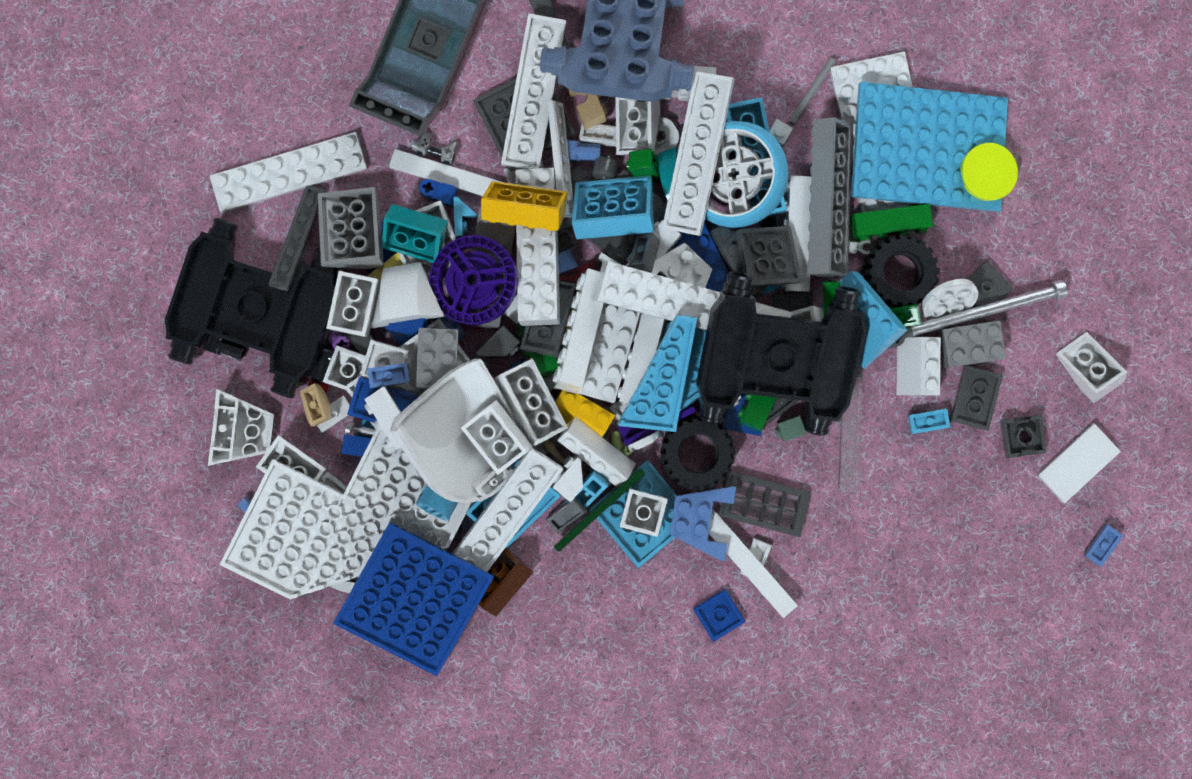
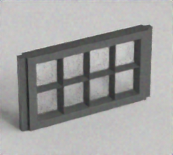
M730 471L725 487L736 486L734 504L721 502L718 516L794 537H801L811 493Z

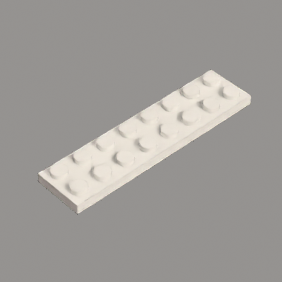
M528 13L501 161L502 166L518 169H538L541 166L549 121L547 101L553 99L557 77L551 75V73H542L540 71L541 52L544 47L554 49V47L562 46L566 20Z
M695 71L662 226L663 229L697 236L702 235L735 81L733 77Z
M354 132L210 175V180L221 213L304 189L307 185H318L368 169L357 133Z
M531 448L519 461L505 485L495 494L452 554L488 572L562 472L563 467L534 448Z

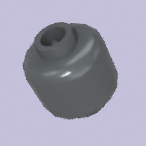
M609 155L596 158L592 169V177L595 181L615 179L618 163Z

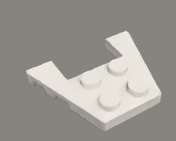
M683 243L656 259L653 270L649 273L657 275L660 272L664 277L705 288L712 268L686 243Z

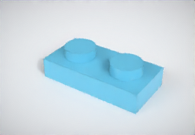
M947 409L908 415L911 434L950 428Z

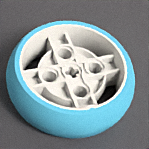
M733 121L725 123L721 150L719 151L715 174H720V180L717 183L713 182L711 191L718 199L729 203L730 214L715 209L708 202L705 219L723 227H745L761 221L778 206L787 187L788 164L781 145L767 130L749 122ZM741 136L753 138L761 143L767 150L770 158L760 159L752 149L742 146ZM735 150L737 156L735 159L730 160L729 154ZM754 166H758V174L752 176L751 169ZM736 170L737 172H739V175H737L736 178H733L732 175L735 174ZM772 178L765 197L751 209L750 199L759 192L765 179ZM741 189L742 196L736 199L734 193L736 190Z

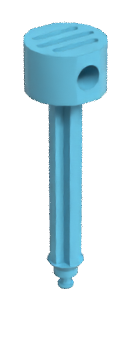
M425 484L415 504L425 512L447 521L450 519L458 502H453L439 496Z

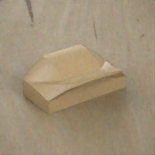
M314 383L299 391L303 401V408L311 427L331 419L332 410L327 395L319 384Z

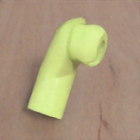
M612 431V445L625 456H629L631 452L628 446L621 441L620 431Z

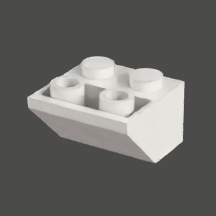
M575 454L566 457L562 463L564 464L562 472L551 485L569 502L583 488L581 459Z

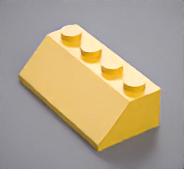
M491 181L481 198V220H487L491 223H507L511 226L521 225L528 228L558 231L563 222L568 192Z

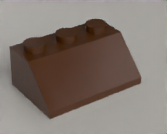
M508 548L502 551L488 570V573L494 575V578L479 602L481 608L497 616L533 574V571Z

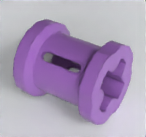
M332 330L328 334V342L334 349L336 345L345 349L349 348L350 341L342 332Z

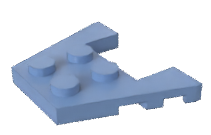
M736 486L676 495L670 535L725 562L727 543L708 541V532L713 501L734 504Z

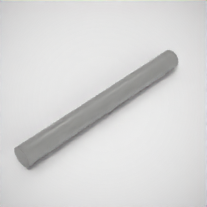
M829 58L788 122L795 125L830 72V67H833L836 63L835 59Z

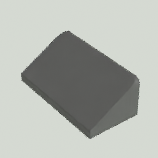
M654 233L637 235L628 267L652 272L660 240Z

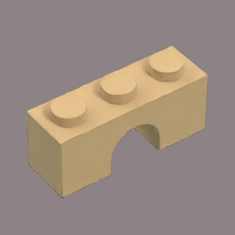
M567 88L570 97L579 94L587 97L584 103L576 106L585 130L606 122L605 114H608L605 104H600L598 99L600 95L577 93Z

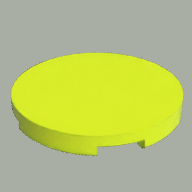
M983 143L972 148L964 156L960 167L965 189L970 195L982 201H994L1005 197L1012 191L1018 178V167L1015 158L1005 147L995 143Z

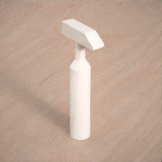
M354 422L347 425L345 433L350 434L351 431H356L362 435L373 436L376 429L367 427L356 428L354 427Z

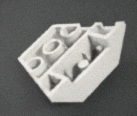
M421 262L383 268L370 328L390 326L389 323L419 318L432 319L444 317Z
M217 389L208 466L265 454L271 444L274 414Z

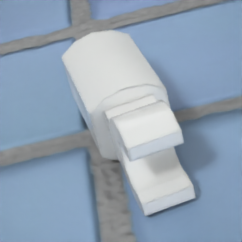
M849 240L848 253L856 254L859 252L862 255L869 254L870 251H865L863 245L870 244V241L857 243L856 240Z

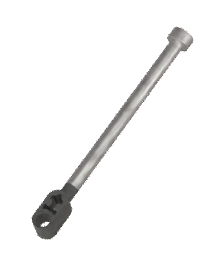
M1063 280L1054 281L1047 288L924 321L920 325L907 326L908 330L888 349L902 345L906 338L1050 298H1053L1055 301L1067 298L1066 284Z

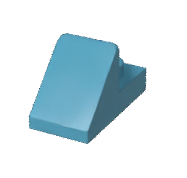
M453 197L455 236L461 238L464 237V233H468L467 221H464V219L478 218V215L458 197Z

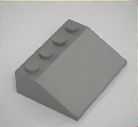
M369 187L318 193L321 266L353 269L384 267L383 248H381L380 196L376 188Z

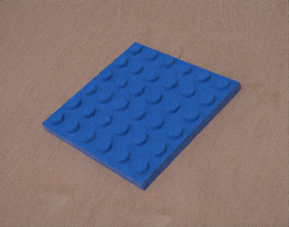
M390 521L333 624L438 676L493 580L494 575Z

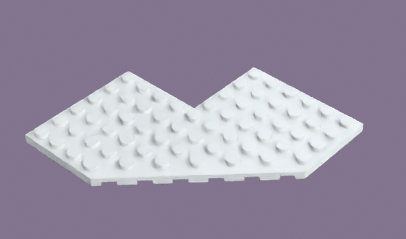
M377 428L344 494L273 459L220 565L291 600L298 596L359 577L390 521L442 549L448 548L471 503H458L450 519L447 521L439 519L419 508L415 503L426 482L403 449L395 450L394 447L390 449L385 441L387 435L384 430L380 432Z

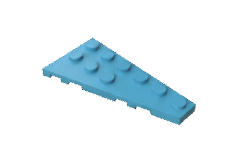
M676 314L617 423L618 426L676 432L697 323L696 317Z

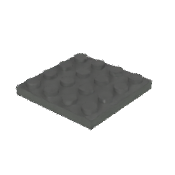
M516 79L473 100L501 157L503 156ZM554 92L552 100L559 102ZM564 112L567 139L575 136V132ZM549 121L543 151L552 147Z

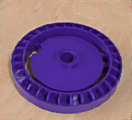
M471 235L450 242L439 252L430 271L429 283L443 314L462 324L481 325L497 319L510 307L517 292L518 271L512 256L502 245L484 236ZM479 247L488 249L499 257L503 267H500L496 260L486 253L479 251L463 253V251ZM459 254V256L454 260L453 257ZM449 262L451 265L446 273L445 284L450 298L454 301L452 305L448 302L443 290V275ZM502 272H505V279H503ZM477 276V282L471 285V278ZM505 284L500 298L494 305L482 312L468 314L469 310L482 309L492 304L499 296L496 291L497 286ZM458 306L463 307L462 312L457 310Z

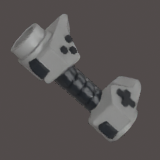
M425 131L421 139L414 140L412 150L417 154L426 155V153L441 157V161L445 164L453 163L456 154V141L450 142L449 145L441 150L430 146L431 135L427 131Z

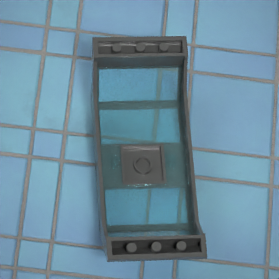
M399 0L371 69L363 82L355 89L349 107L422 137L444 105L486 0Z

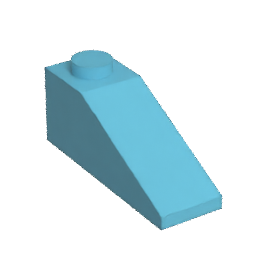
M594 469L582 479L583 488L575 496L585 508L608 487L610 482ZM566 499L561 506L567 503L568 500Z

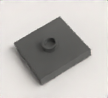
M985 261L966 278L972 281L978 290V298L974 304L975 307L1000 301L1012 290L1009 284L988 261Z

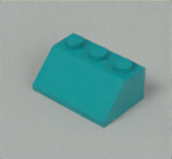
M392 204L384 217L381 248L433 263L442 250L448 220Z

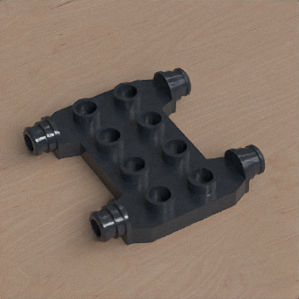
M214 218L212 228H209L208 233L201 231L200 235L188 248L165 317L167 334L165 338L172 340L170 344L172 348L170 353H168V357L184 364H193L194 355H197L198 349H201V344L209 334L270 354L269 372L274 374L271 392L293 399L296 396V389H299L301 382L303 383L304 378L315 367L327 331L338 269L337 267H322L321 253L317 251L311 266L304 265L302 271L292 281L289 291L270 287L268 283L272 272L234 260V247L236 245L234 243L236 236L234 235L236 230H238L237 224L224 219Z
M741 272L727 273V282L724 283L720 296L710 310L696 380L699 393V407L701 409L699 418L711 424L722 423L724 421V413H726L727 409L733 410L741 393L805 401L806 424L804 429L813 435H827L832 421L839 422L841 416L850 406L866 339L865 313L859 309L860 303L858 302L861 296L860 291L846 286L835 288V297H832V301L828 305L829 310L821 322L757 314L756 299L751 295L752 288L750 287L753 278Z

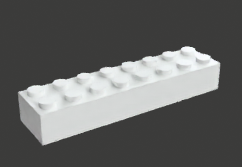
M554 168L516 170V184L556 190ZM516 225L518 322L521 326L560 324L558 231H547L542 228H528Z

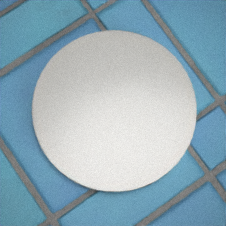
M955 279L945 282L925 296L921 303V312L926 319L931 320L964 311L965 309H971L977 301L978 290L975 284L968 279Z

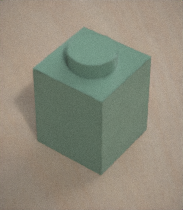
M800 416L776 423L775 433L777 438L782 439L783 442L806 434Z

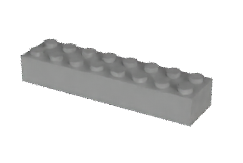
M832 117L813 120L812 165L810 167L811 203L809 204L810 222L808 225L810 232L808 242L809 260L807 262V269L809 275L823 278H843L847 275L852 125Z

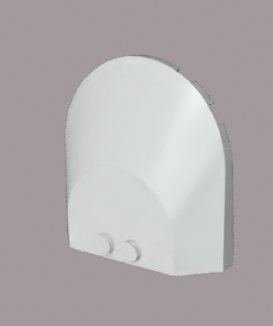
M473 359L446 373L394 418L390 432L426 484L439 496L458 503L483 501L491 497L505 485L513 472L511 464L497 475L461 429L462 426L496 400L517 425L510 406L481 359Z

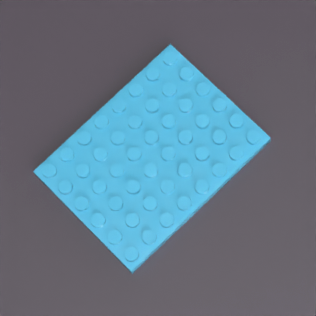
M860 82L858 84L851 197L992 212L1001 211L1002 198L994 201H982L967 192L962 180L960 167L968 151L980 144L995 143L1005 147L1008 98Z

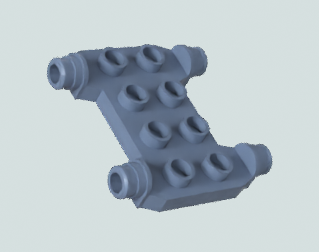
M588 0L581 47L566 49V46L554 47V49L544 47L541 52L540 71L558 76V84L577 93L654 102L664 98H671L672 90L679 91V89H685L690 91L692 88L694 66L690 64L683 65V62H676L675 59H672V62L659 57L665 8L683 6L684 0Z

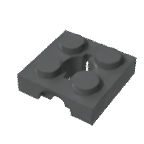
M1041 415L1000 420L1006 458L1047 453ZM1023 430L1028 433V440L1025 443L1019 439V434Z

